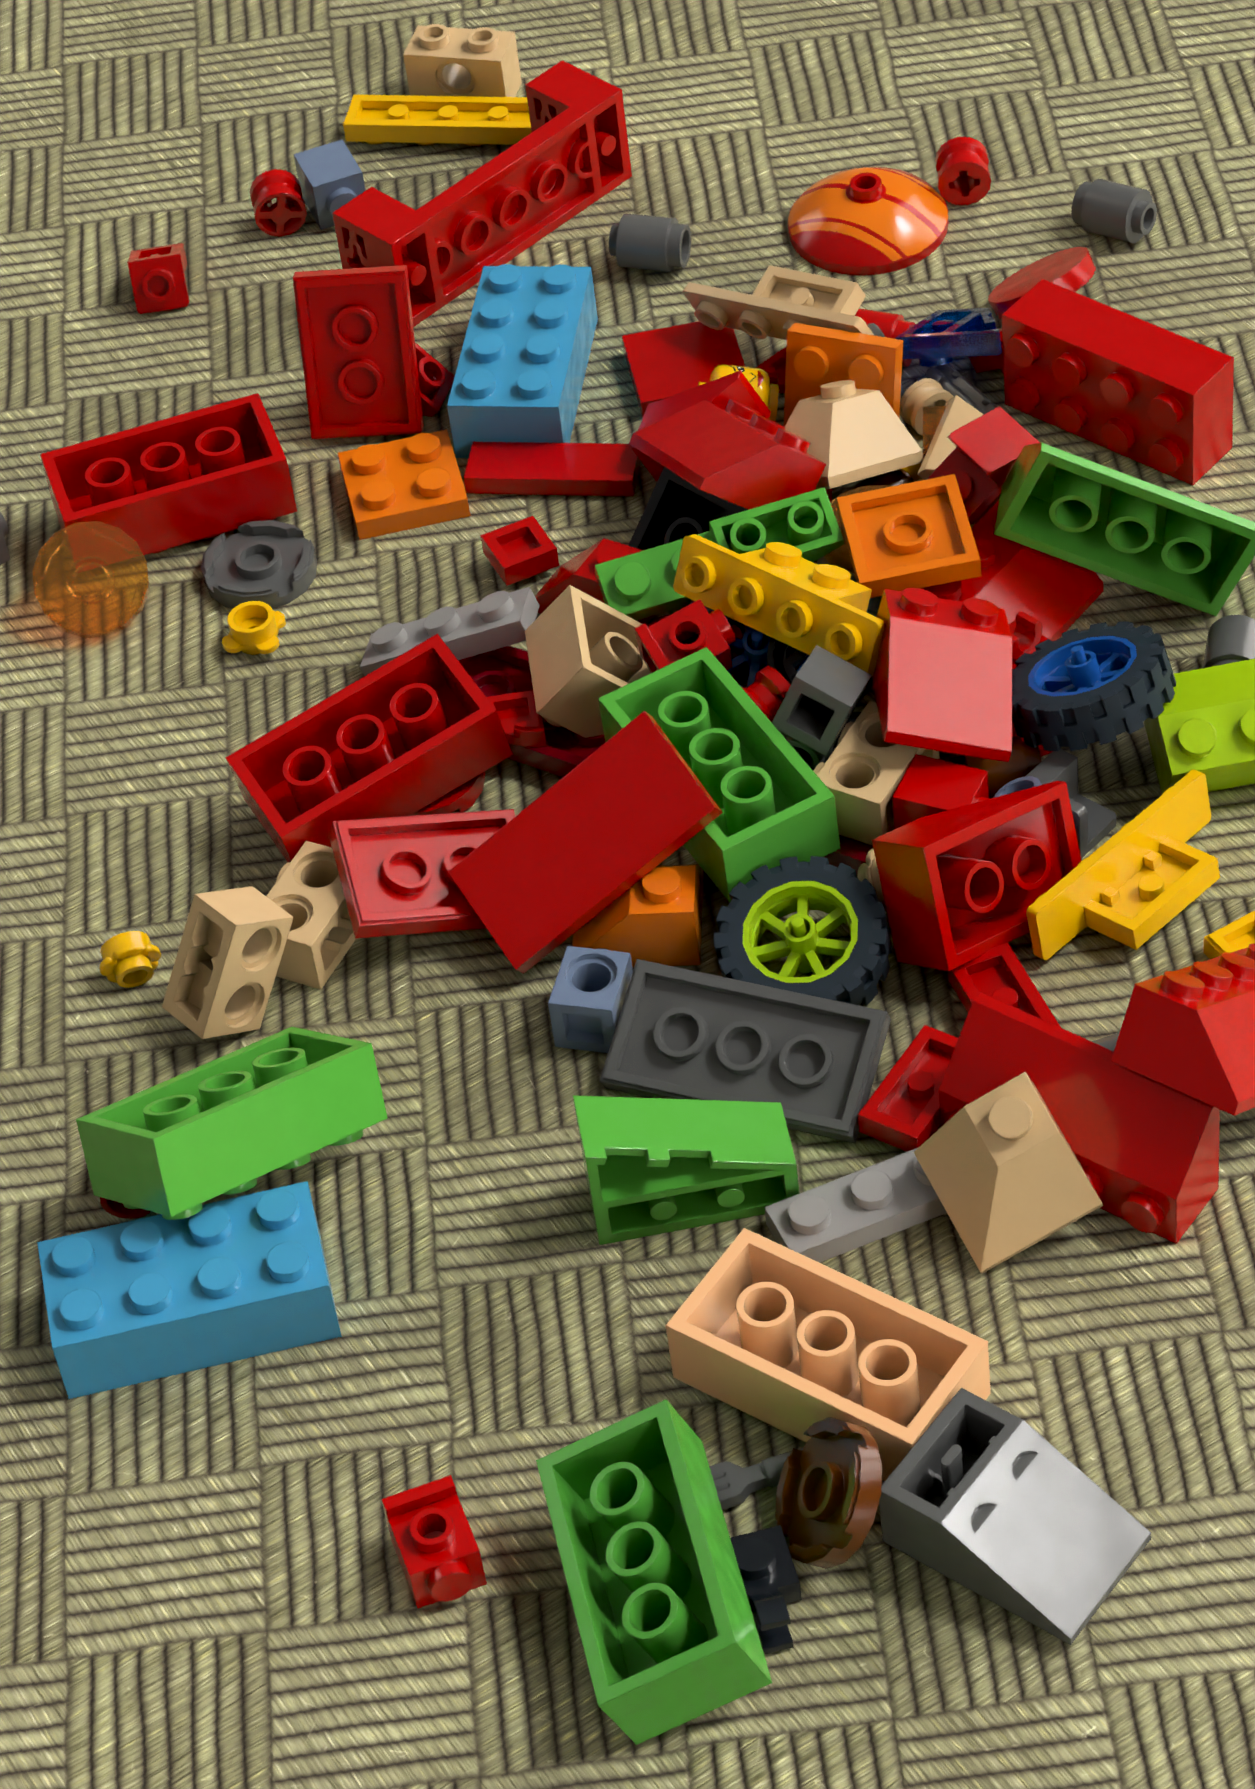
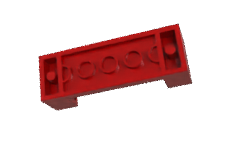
M563 60L525 84L532 133L417 210L370 187L332 212L342 269L407 265L413 327H415L480 282L483 266L506 264L632 177L622 89Z

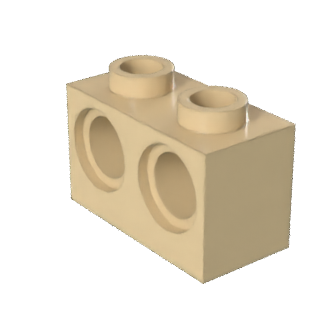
M873 701L868 702L855 722H848L839 737L838 746L825 763L820 762L813 770L835 796L839 835L869 845H873L872 839L895 829L892 797L915 754L940 760L939 751L884 742L877 703Z
M305 841L292 861L283 865L277 876L276 883L266 897L294 917L276 976L321 990L356 939L332 848Z
M253 886L194 894L162 1008L201 1039L260 1029L294 917Z

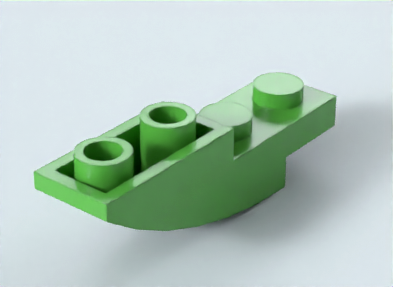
M825 487L710 521V531L697 534L738 554L766 548V544L771 542L785 543L802 551L801 557L811 562L827 555L844 543ZM683 539L595 565V575L605 604L636 621L667 611L671 615L688 606L692 600L676 593L673 589Z

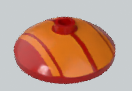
M860 167L829 175L813 184L801 194L793 204L788 216L789 239L795 251L802 258L814 266L827 271L861 276L894 272L918 263L939 247L947 234L949 226L947 204L935 187L914 174L887 167Z

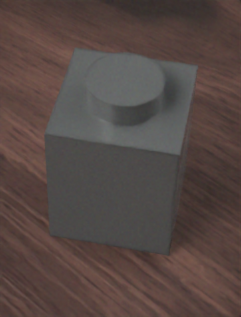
M816 645L796 674L772 724L779 731L826 756L847 724L872 675Z

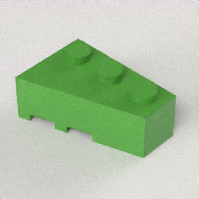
M573 1095L587 1186L599 1245L765 1214L764 1207L799 1194L797 1164L781 1102Z

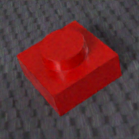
M534 516L480 535L484 555L506 586L559 566L557 548Z

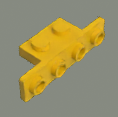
M697 534L684 537L673 589L676 593L693 601L701 599L704 606L714 611L720 609L725 616L808 655L818 645L873 676L885 623L882 619L866 613L872 589L850 580L851 574L847 570L834 565L815 564L802 558V551L785 543L771 542L766 544V548L738 554Z
M1192 769L1028 907L1026 915L1035 956L1048 960L1086 927L1137 950L1220 878L1218 858L1185 844L1211 820L1207 781L1204 773Z

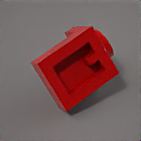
M183 243L131 251L127 264L138 313L158 312L187 307L189 305L190 298L185 277L187 260Z

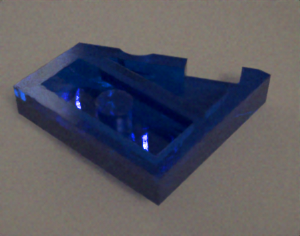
M990 308L937 310L895 337V339L903 340L902 359H919V365L924 367L948 364L953 361V357L991 356L1002 353L999 329H996V323Z

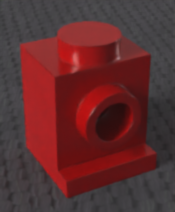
M701 599L650 626L644 623L634 628L639 654L651 673L705 647L712 652L726 670L733 667L729 644L736 641L734 632L720 609H716L709 613ZM699 635V638L694 643L682 644V642L691 637Z
M451 1475L381 1499L391 1541L417 1609L439 1601L448 1602L456 1600L468 1591L487 1584L480 1550L458 1498Z

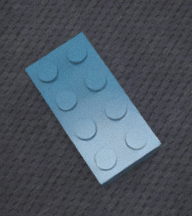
M511 264L483 266L447 404L456 458H469L473 441L570 443L598 321L591 267H570L568 265L515 266Z
M308 1181L202 1205L203 1209L199 1213L183 1219L167 1220L162 1217V1214L37 1242L51 1344L68 1398H77L342 1337Z

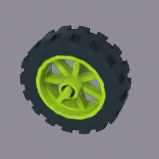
M797 856L780 859V866L768 869L767 865L756 869L751 873L752 879L745 885L739 882L729 893L731 901L728 907L722 905L718 912L716 921L719 932L714 933L715 950L723 977L854 1005H860L862 1002L868 1005L878 994L876 986L878 981H885L889 973L890 963L888 955L892 954V942L882 901H878L876 890L866 878L860 881L853 868L843 863H840L838 867L829 865L828 858L811 856L810 862H798ZM809 910H820L829 914L815 924L814 920L809 916ZM797 911V914L788 917L785 922L778 919L780 917ZM842 923H845L850 930V942L824 938ZM766 929L784 939L757 947ZM823 954L841 957L827 970L822 966ZM788 956L779 974L769 971L761 964L762 962ZM797 970L802 973L813 972L814 974L809 977H794Z

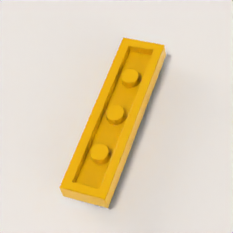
M353 95L343 123L346 142H366L368 144L394 142L416 143L418 145H431L434 143L466 144L469 146H481L484 144L514 145L532 133L527 97Z

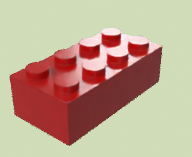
M1041 279L1002 314L1005 405L1192 486L1232 449L1234 357L1044 279Z
M259 393L40 454L53 506L77 574L95 569H104L119 562L151 553H160L169 548L200 539L216 537L224 532L238 529V526L251 521L274 520L277 517L297 512L287 459Z
M437 633L227 756L226 761L245 802L286 861L291 862L305 841L332 848L329 838L332 821L410 816L513 754L497 710Z

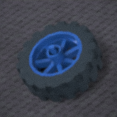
M1104 622L1092 624L1088 630L1078 632V628L1061 633L1062 638L1055 641L1047 639L1036 645V651L1032 654H1023L1015 661L1016 668L1012 669V722L1016 734L1024 738L1025 744L1035 748L1041 744L1046 751H1059L1062 747L1068 746L1070 751L1087 749L1090 743L1099 741L1100 745L1115 741L1117 740L1116 735L1125 731L1131 734L1144 727L1143 721L1147 718L1155 719L1164 711L1163 703H1170L1175 695L1173 687H1176V680L1161 635L1159 633L1154 634L1151 627L1143 624L1135 628L1133 622H1118L1115 626H1107V623Z

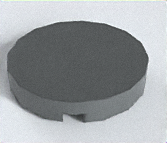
M251 521L238 526L239 533L233 534L226 539L224 532L215 538L203 553L201 571L204 584L211 598L224 607L231 609L248 601H261L270 605L272 609L288 604L305 593L316 578L318 562L311 540L309 542V540L304 538L303 531L296 526L279 521Z

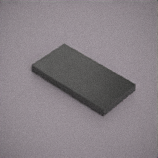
M637 959L600 1082L606 1089L647 1098L781 1102L788 1129L856 1144L859 1134L858 1113L869 1099L891 1018L887 1011Z

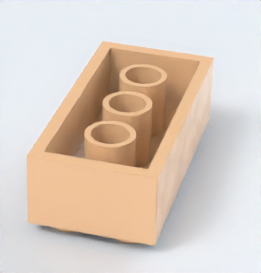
M743 1228L666 1324L673 1378L804 1442L811 1438V1436L803 1435L813 1423L828 1417L866 1427L878 1445L882 1462L883 1481L887 1480L961 1388L984 1400L991 1394L987 1340L746 1228Z

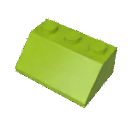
M1255 659L1174 673L1176 687H1173L1175 695L1170 703H1163L1164 711L1155 719L1147 718L1144 721L1161 793L1163 794L1166 789L1172 787L1192 769L1206 775L1208 792L1254 784Z

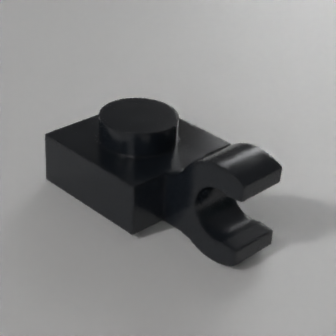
M781 1525L731 1537L730 1539L764 1654L793 1648V1640L788 1628V1624H791L786 1604L800 1601L802 1598L800 1582Z

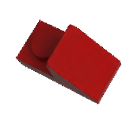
M998 406L956 429L947 437L956 448L927 479L955 474L971 526L1000 495L1001 487L1024 445L1040 442L1004 409Z

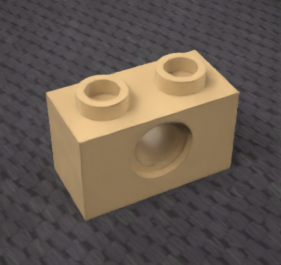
M441 24L418 25L403 54L410 95L516 97L522 84L515 32L496 31L488 27L467 29L446 27Z

